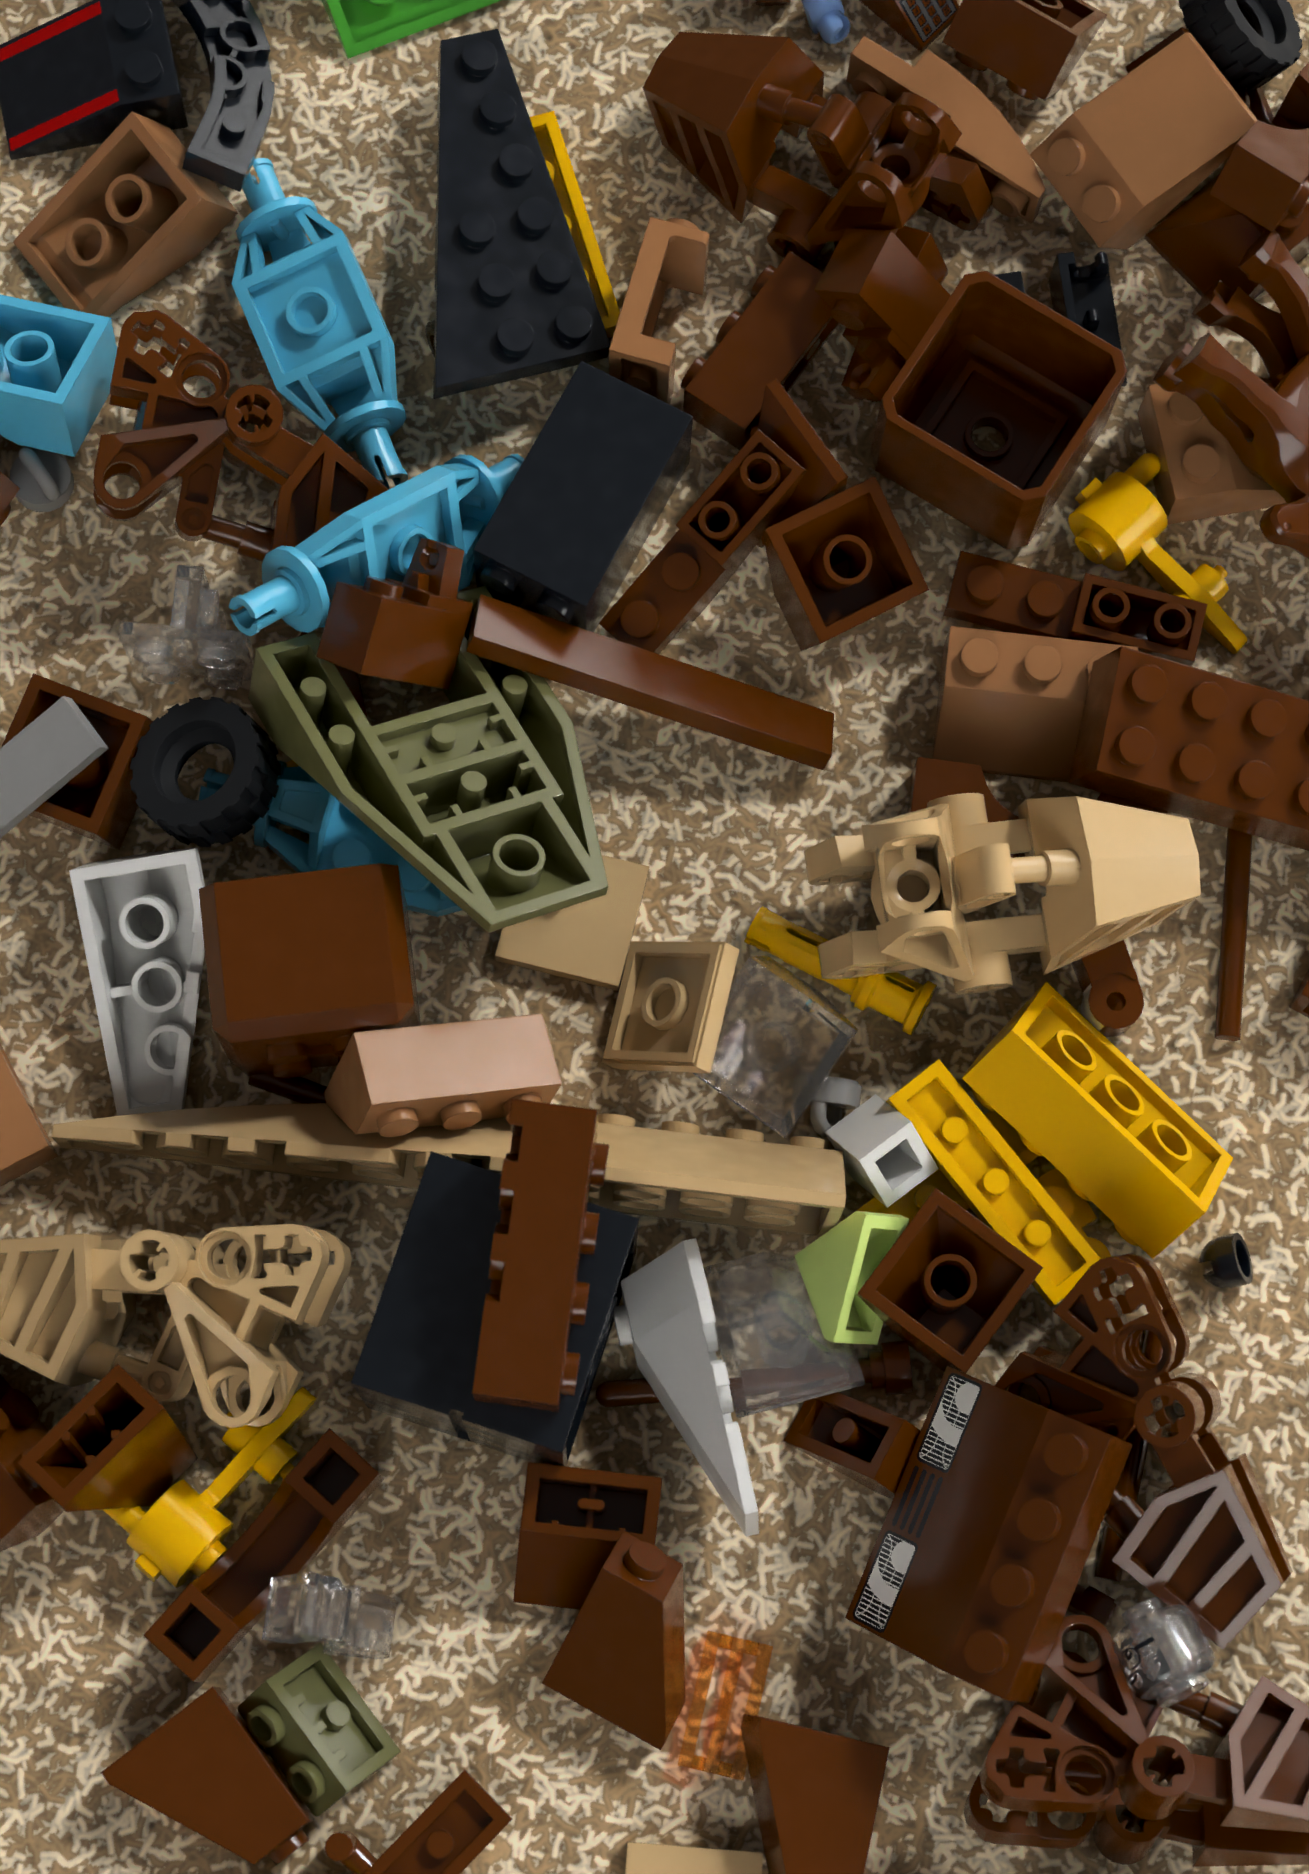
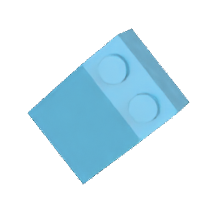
M0 295L1 436L17 445L72 457L76 456L110 394V385L117 353V345L110 317Z

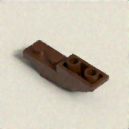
M758 429L678 521L676 526L679 530L598 624L618 641L660 654L688 620L694 621L736 572L762 538L763 530L770 527L807 471Z
M960 551L943 616L1001 630L1002 632L1139 647L1138 651L1192 666L1195 661L1208 604L1085 573L1082 581Z

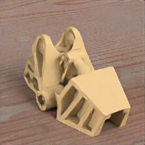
M961 793L931 800L927 803V808L861 825L863 835L833 836L804 851L808 883L810 885H832L871 880V901L880 925L876 926V930L851 931L819 944L817 947L822 978L848 979L926 968L953 978L956 994H979L1011 987L1013 983L1008 955L1040 952L1043 975L1048 974L1157 925L1201 895L1199 854L1189 819L1078 796L1025 799L1017 806L1019 819L988 823L984 795L981 793ZM1024 853L1025 857L1011 858V854ZM1038 882L1041 887H1046V896L1040 899L1042 913L965 922L964 914L1016 895L1015 884Z
M295 1224L224 1227L212 1230L203 1238L180 1236L174 1233L147 1229L136 1232L127 1240H101V1236L85 1233L0 1240V1354L69 1387L95 1381V1379L101 1381L119 1364L158 1402H175L183 1399L188 1394L193 1382H195L203 1410L212 1421L220 1426L237 1428L245 1425L254 1427L269 1425L282 1416L304 1374V1371L276 1344L286 1320L302 1326L303 1322H306L314 1327H320L327 1323L350 1272L352 1262L350 1248L333 1232ZM234 1239L226 1251L223 1246L219 1245L225 1240ZM245 1249L246 1264L240 1273L238 1259L241 1252ZM263 1250L269 1252L271 1263H263ZM329 1252L334 1253V1265H328L330 1257ZM287 1254H312L311 1261H304L300 1263L299 1267H292V1265L287 1264ZM263 1263L267 1275L264 1278H259ZM136 1294L166 1295L171 1310V1316L149 1363L124 1355V1350L116 1347L136 1314ZM245 1382L250 1387V1404L246 1410L242 1405L240 1395L241 1388ZM218 1387H220L224 1401L233 1417L226 1415L218 1407L216 1400ZM273 1388L275 1395L274 1403L268 1412L259 1416L269 1400Z

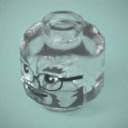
M1155 1597L1131 1607L1122 1614L1126 1626L1114 1636L1112 1647L1136 1697L1143 1700L1156 1699L1159 1707L1163 1708L1185 1700L1209 1685L1210 1682L1206 1674L1214 1665L1215 1656L1190 1608L1181 1604L1163 1607L1159 1598Z

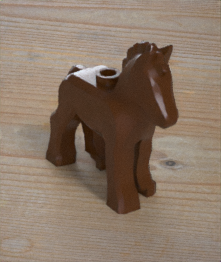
M1266 230L1246 251L1238 267L1247 275L1249 280L1259 283L1275 301L1281 314L1257 303L1239 286L1230 290L1220 280L1203 295L1192 315L1207 326L1225 327L1253 345L1262 359L1270 382L1266 384L1256 374L1235 359L1210 333L1201 337L1194 348L1186 342L1170 354L1161 364L1153 381L1165 391L1178 392L1194 401L1209 423L1228 440L1250 474L1272 486L1284 498L1286 503L1276 504L1264 511L1259 523L1261 532L1269 542L1290 547L1309 559V277L1295 262L1282 242L1280 235L1275 230L1273 233Z

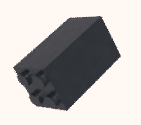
M581 361L473 549L477 588L486 586L493 599L595 632L599 625L598 623L603 618L689 465L693 416Z

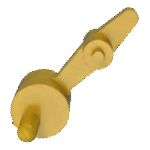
M1145 453L1124 473L1113 472L1102 483L1095 477L1074 498L1080 505L1068 517V523L1075 536V543L1079 550L1090 561L1096 564H1103L1115 571H1123L1136 559L1168 594L1208 604L1202 627L1232 654H1236L1248 642V639L1217 603L1229 591L1228 584L1225 581V578L1228 576L1225 568L1218 564L1214 568L1207 564H1201L1190 575L1155 540L1167 528L1168 519L1159 501L1145 486L1161 469L1159 457L1153 453Z
M301 1387L292 1396L282 1416L272 1424L261 1427L247 1425L237 1428L226 1427L228 1430L221 1441L237 1455L201 1494L182 1479L169 1488L147 1512L140 1506L104 1509V1512L130 1534L126 1543L140 1555L135 1561V1566L153 1582L162 1575L175 1588L183 1585L194 1574L199 1577L206 1572L228 1550L222 1542L233 1527V1523L217 1509L254 1470L269 1484H273L280 1477L284 1479L295 1467L292 1463L299 1453L283 1438L315 1403L317 1398L307 1389ZM230 1412L226 1414L228 1416L233 1417V1415Z

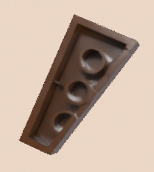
M512 1098L508 1121L512 1128V1142L510 1153H507L506 1158L503 1159L499 1188L501 1189L499 1209L502 1211L500 1223H496L493 1233L489 1267L491 1287L490 1293H486L472 1394L475 1401L559 1412L561 1394L575 1396L580 1353L567 1352L571 1324L585 1325L590 1283L577 1281L581 1254L594 1256L600 1213L587 1212L590 1185L604 1186L609 1144L596 1143L597 1110Z

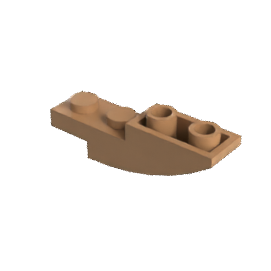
M863 36L850 54L846 80L852 84L855 93L858 95L863 91L875 92L894 103L903 92H911L937 105L949 116L962 133L952 151L946 154L977 163L992 195V206L1005 216L1012 218L1020 216L1032 224L1039 214L1046 188L1033 159L1020 137L994 104L959 71L928 49L916 65L912 66L871 39ZM911 112L915 117L924 119L920 115Z

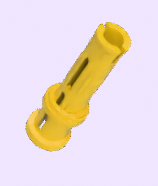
M764 906L759 909L746 934L745 943L764 952L766 951L809 975L839 988V990L851 995L850 1001L855 1003V1008L864 1011L869 1007L901 1023L902 1031L912 1036L937 987L936 984L927 981L922 985L898 972L848 979H823L817 946L829 940L782 918V916Z

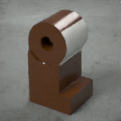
M1122 940L1072 962L1084 996L1080 1007L1081 1015L1105 1037L1119 1036L1126 1032L1140 1017L1144 1006L1143 993L1126 944Z

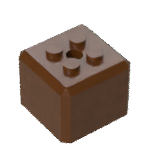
M988 271L966 274L881 399L870 450L875 471L1006 550L1027 546L1108 422L1127 374L1122 350ZM980 427H992L1003 435L1005 445L996 451H985L975 445L971 434Z
M377 863L212 883L199 889L212 1029L230 1062L247 1076L273 1073L275 1077L280 1078L304 1076L312 1073L313 1068L338 1065L353 1032L421 1026L408 908L398 865Z

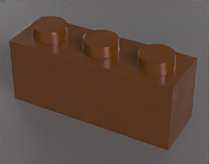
M789 251L777 268L768 265L762 271L751 290L750 295L754 299L742 314L735 310L727 317L716 336V342L719 345L707 360L701 356L698 357L686 372L681 382V388L684 389L683 412L693 416V420L738 450H741L758 430L766 384L777 378L788 393L839 325V322L831 315L832 308L814 291L823 273L822 271Z

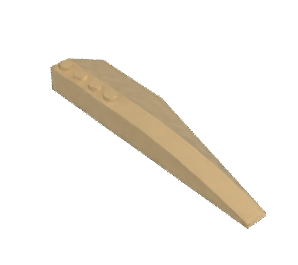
M326 1103L182 1109L58 1123L53 1125L52 1138L61 1148L418 1189L431 1151L502 1174L503 1159L506 1158V1154L510 1153L512 1128L506 1118L481 1120L471 1127L460 1130H448L443 1125L419 1127L408 1134L398 1137H383L379 1132L356 1135ZM597 1115L596 1143L609 1144L604 1186L590 1185L589 1203L623 1214L820 1237L837 1225L845 1209L846 1185L843 1151L829 1150V1142L827 1140L808 1136H794L790 1138V1145L764 1142L763 1133L748 1129H727L725 1137L701 1135L699 1134L700 1126L687 1122L665 1121L661 1124V1130L635 1127L636 1119L625 1115Z

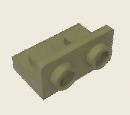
M321 1642L267 1679L238 1706V1712L247 1723L251 1736L266 1749L287 1778L288 1785L293 1794L303 1801L316 1817L328 1810L344 1795L401 1752Z

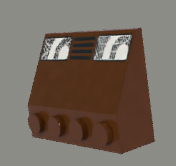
M947 1366L845 1618L942 1671L1008 1701L1030 1703L1133 1444Z

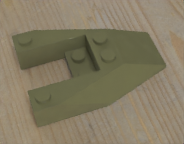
M486 586L457 593V598L471 602L473 606L449 690L442 689L450 703L377 725H370L334 663L316 657L320 640L315 632L256 648L248 699L274 744L488 933L606 895L608 882L573 722L543 677L466 652L473 610L480 594L493 598Z

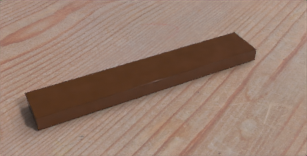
M480 594L473 610L466 652L817 769L824 770L832 756L834 713L482 594Z

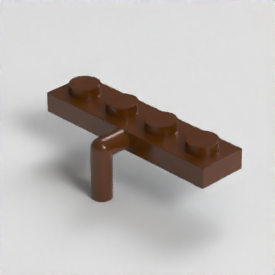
M465 1769L378 1859L348 1831H340L331 1835L325 1843V1852L331 1860L341 1862L352 1874H460L513 1818Z

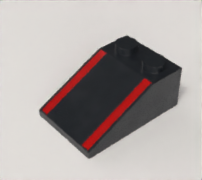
M92 0L0 44V106L11 160L101 144L131 112L168 126L171 130L188 127L162 0Z

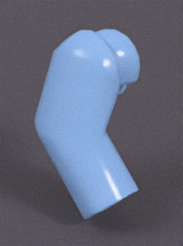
M802 0L809 27L814 34L820 33L822 40L828 44H837L847 37L851 24L844 15L845 11L841 0Z

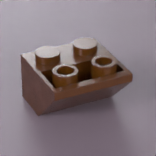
M528 1462L513 1602L580 1610L623 1531L641 1541L655 1545L662 1477Z

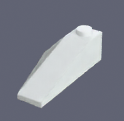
M198 847L149 852L91 862L71 869L69 873L117 1116L182 1110L185 1108L205 954L199 889L205 887Z

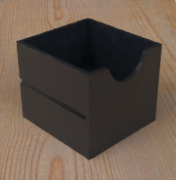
M431 1151L351 1384L369 1409L533 1463L567 1466L614 1323L615 1307L619 1306L622 1298L621 1281L629 1276L636 1256L639 1218L588 1202L587 1212L600 1213L594 1256L581 1254L577 1281L590 1283L585 1325L571 1324L567 1352L580 1353L575 1396L561 1394L559 1412L475 1401L472 1391L486 1293H490L491 1287L489 1267L493 1233L496 1223H500L502 1211L499 1209L501 1174Z

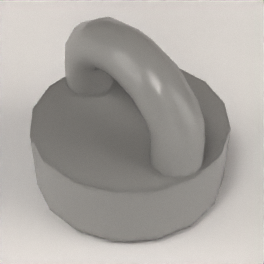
M22 447L20 449L19 457L14 461L10 470V480L20 488L15 495L17 500L25 508L35 512H50L63 506L69 500L74 490V477L67 460L58 453L32 449L30 447Z
M803 1075L797 1081L795 1102L811 1106L810 1119L814 1131L822 1137H827L825 1132L842 1120L843 1109L854 1110L860 1106L862 1086L859 1085L858 1081L845 1078Z

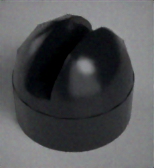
M1239 1233L1217 1237L1209 1241L1202 1249L1199 1263L1211 1261L1213 1271L1203 1274V1276L1212 1285L1220 1288H1234L1252 1282L1253 1269L1250 1254L1244 1239Z

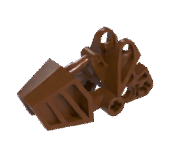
M679 32L661 52L643 86V91L662 145L741 224L754 205L778 216V220L767 235V242L783 258L791 251L812 265L826 243L834 242L836 248L846 227L889 230L898 237L931 275L942 284L948 275V268L931 233L905 226V223L922 207L962 230L972 231L978 227L993 203L992 195L978 164L946 154L952 151L962 133L942 109L924 97L911 92H903L892 103L875 92L863 91L858 94L854 102L836 93L831 94L827 100L823 98L824 73L789 37ZM911 112L920 115L924 119L915 117ZM804 127L809 128L806 132L807 138L832 186L836 188L832 196L770 164V159L777 148L774 140L780 130L798 138Z
M159 310L134 312L125 320L121 328L110 385L111 398L109 404L137 411L133 431L105 434L100 437L94 469L93 497L98 509L105 516L117 521L135 519L181 484L175 518V528L181 538L193 542L202 538L238 549L237 554L263 562L265 555L281 545L297 546L344 512L389 490L324 433L312 445L281 427L283 408L280 399L272 390L262 385L250 384L240 387L229 399L226 398L230 386V373L227 364L217 353L167 314ZM152 342H155L161 346L160 352L150 349L145 355H142L136 351L138 344L147 348ZM167 366L173 371L172 376L167 377L160 370ZM195 378L203 379L213 386L215 393L206 398H197L189 394L183 385L188 380ZM247 423L254 425L253 432L245 430ZM223 456L229 463L248 469L279 489L276 500L271 508L269 528L249 521L246 522V525L212 515ZM127 475L137 482L140 489L132 497L119 499L108 493L105 489V484L113 476Z
M1134 1253L1103 1258L1090 1266L1053 1311L1081 1335L1069 1352L1064 1354L1046 1346L1038 1347L1033 1354L1026 1351L1020 1352L995 1386L1003 1390L1008 1389V1392L1020 1396L1021 1387L1026 1383L1032 1386L1038 1393L1041 1406L1124 1441L1136 1428L1142 1438L1153 1446L1174 1484L1157 1495L1146 1511L1130 1495L1124 1497L1115 1488L1103 1521L1124 1543L1112 1561L1223 1650L1282 1586L1293 1571L1246 1453L1230 1459L1210 1427L1220 1414L1222 1402L1219 1390L1210 1379L1201 1374L1186 1373L1175 1377L1173 1370L1182 1365L1188 1356L1190 1340L1161 1271L1154 1261ZM1129 1275L1133 1286L1128 1288L1124 1292L1125 1294L1118 1295L1114 1283L1119 1282L1122 1276ZM1144 1304L1148 1314L1128 1322L1125 1314L1138 1312V1309ZM1144 1330L1155 1334L1161 1342L1163 1352L1159 1363L1150 1361L1141 1351L1140 1339ZM1172 1334L1175 1336V1340H1176V1344H1177L1176 1347H1175V1343H1174V1339H1173ZM1177 1402L1181 1404L1185 1412L1180 1417L1173 1407V1404Z
M1084 1615L1067 1616L1061 1623L1030 1703L1014 1702L982 1764L981 1771L965 1802L964 1816L966 1824L978 1834L982 1841L989 1843L1056 1849L1076 1847L1085 1841L1093 1828L1094 1842L1101 1854L1110 1861L1122 1865L1135 1864L1145 1858L1157 1838L1191 1844L1193 1867L1309 1865V1706L1264 1676L1260 1678L1244 1705L1214 1692L1205 1695L1176 1682L1175 1672L1170 1665L1171 1671L1168 1678L1146 1691L1149 1698L1140 1699L1136 1697L1131 1687L1134 1689V1686L1136 1688H1140V1686L1135 1685V1681L1129 1688L1113 1640L1105 1626L1092 1617ZM1075 1630L1088 1633L1097 1643L1098 1657L1087 1663L1076 1652L1063 1650L1062 1637L1064 1634ZM1156 1659L1147 1661L1140 1668V1670H1143V1673L1148 1674L1146 1677L1151 1681L1157 1678L1160 1670V1662L1153 1664ZM1164 1707L1198 1721L1197 1727L1223 1738L1212 1757L1191 1754L1184 1744L1172 1737L1164 1735L1149 1737ZM1149 1769L1160 1773L1158 1782L1160 1783L1166 1779L1168 1782L1167 1786L1156 1785L1153 1782L1156 1774L1153 1773L1147 1777L1146 1771ZM989 1799L997 1806L1012 1811H1008L1004 1821L999 1823L993 1821L991 1810L980 1808V1806L986 1805ZM1029 1811L1032 1812L1031 1826L1026 1825ZM1054 1811L1082 1813L1083 1822L1076 1829L1065 1830L1054 1825L1047 1813H1054ZM1120 1815L1132 1818L1133 1821L1130 1827L1133 1828L1139 1825L1141 1828L1139 1832L1135 1833L1125 1829L1128 1820L1120 1823L1118 1821Z

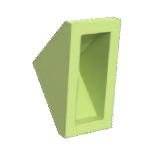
M855 1211L794 1255L824 1339L833 1343L878 1345L884 1321L857 1296V1293L909 1224V1218L896 1214Z

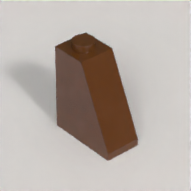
M117 1364L17 1464L66 1512L134 1508L137 1506L149 1507L198 1457L166 1409Z
M623 1531L596 1578L542 1684L660 1751L686 1702L683 1564L664 1554L657 1546L641 1541Z
M212 1686L101 1772L110 1785L252 1864L261 1862L269 1855L277 1866L310 1840L302 1829L315 1818L305 1804L293 1794L284 1775L263 1746L251 1736L247 1724L220 1687Z
M743 1714L741 1732L768 1874H864L890 1747L769 1718Z

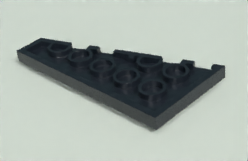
M493 29L441 40L438 52V181L435 241L436 315L434 326L435 374L433 379V399L576 366L581 361L588 363L608 358L611 344L499 30Z

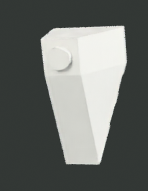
M697 1239L684 1240L621 1281L623 1305L615 1307L613 1314L620 1346L633 1345L637 1367L651 1386L746 1537L759 1534L758 1508L738 1422H733L731 1417L734 1409L726 1364L722 1359L717 1360L716 1351L719 1348L714 1325L716 1319Z

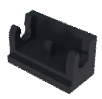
M1074 252L1058 253L1048 281L1053 310L1122 350L1109 275L1108 255L1104 252H1098L1094 257V263L1077 267ZM1125 376V379H1124V381H1123L1122 386H1126V385H1127V378H1126V376Z

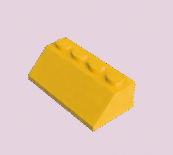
M1045 982L982 1050L962 1077L971 1087L973 1095L981 1105L988 1110L998 1112L1018 1131L1020 1139L1031 1152L1038 1156H1044L1066 1177L1070 1188L1080 1198L1092 1201L1113 1221L1117 1232L1125 1241L1131 1245L1139 1246L1152 1259L1206 1213L1233 1160V1157L1048 982Z

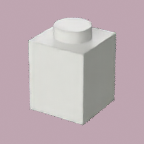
M876 1094L825 1132L834 1149L843 1151L844 1165L853 1180L887 1208L939 1169L912 1122Z

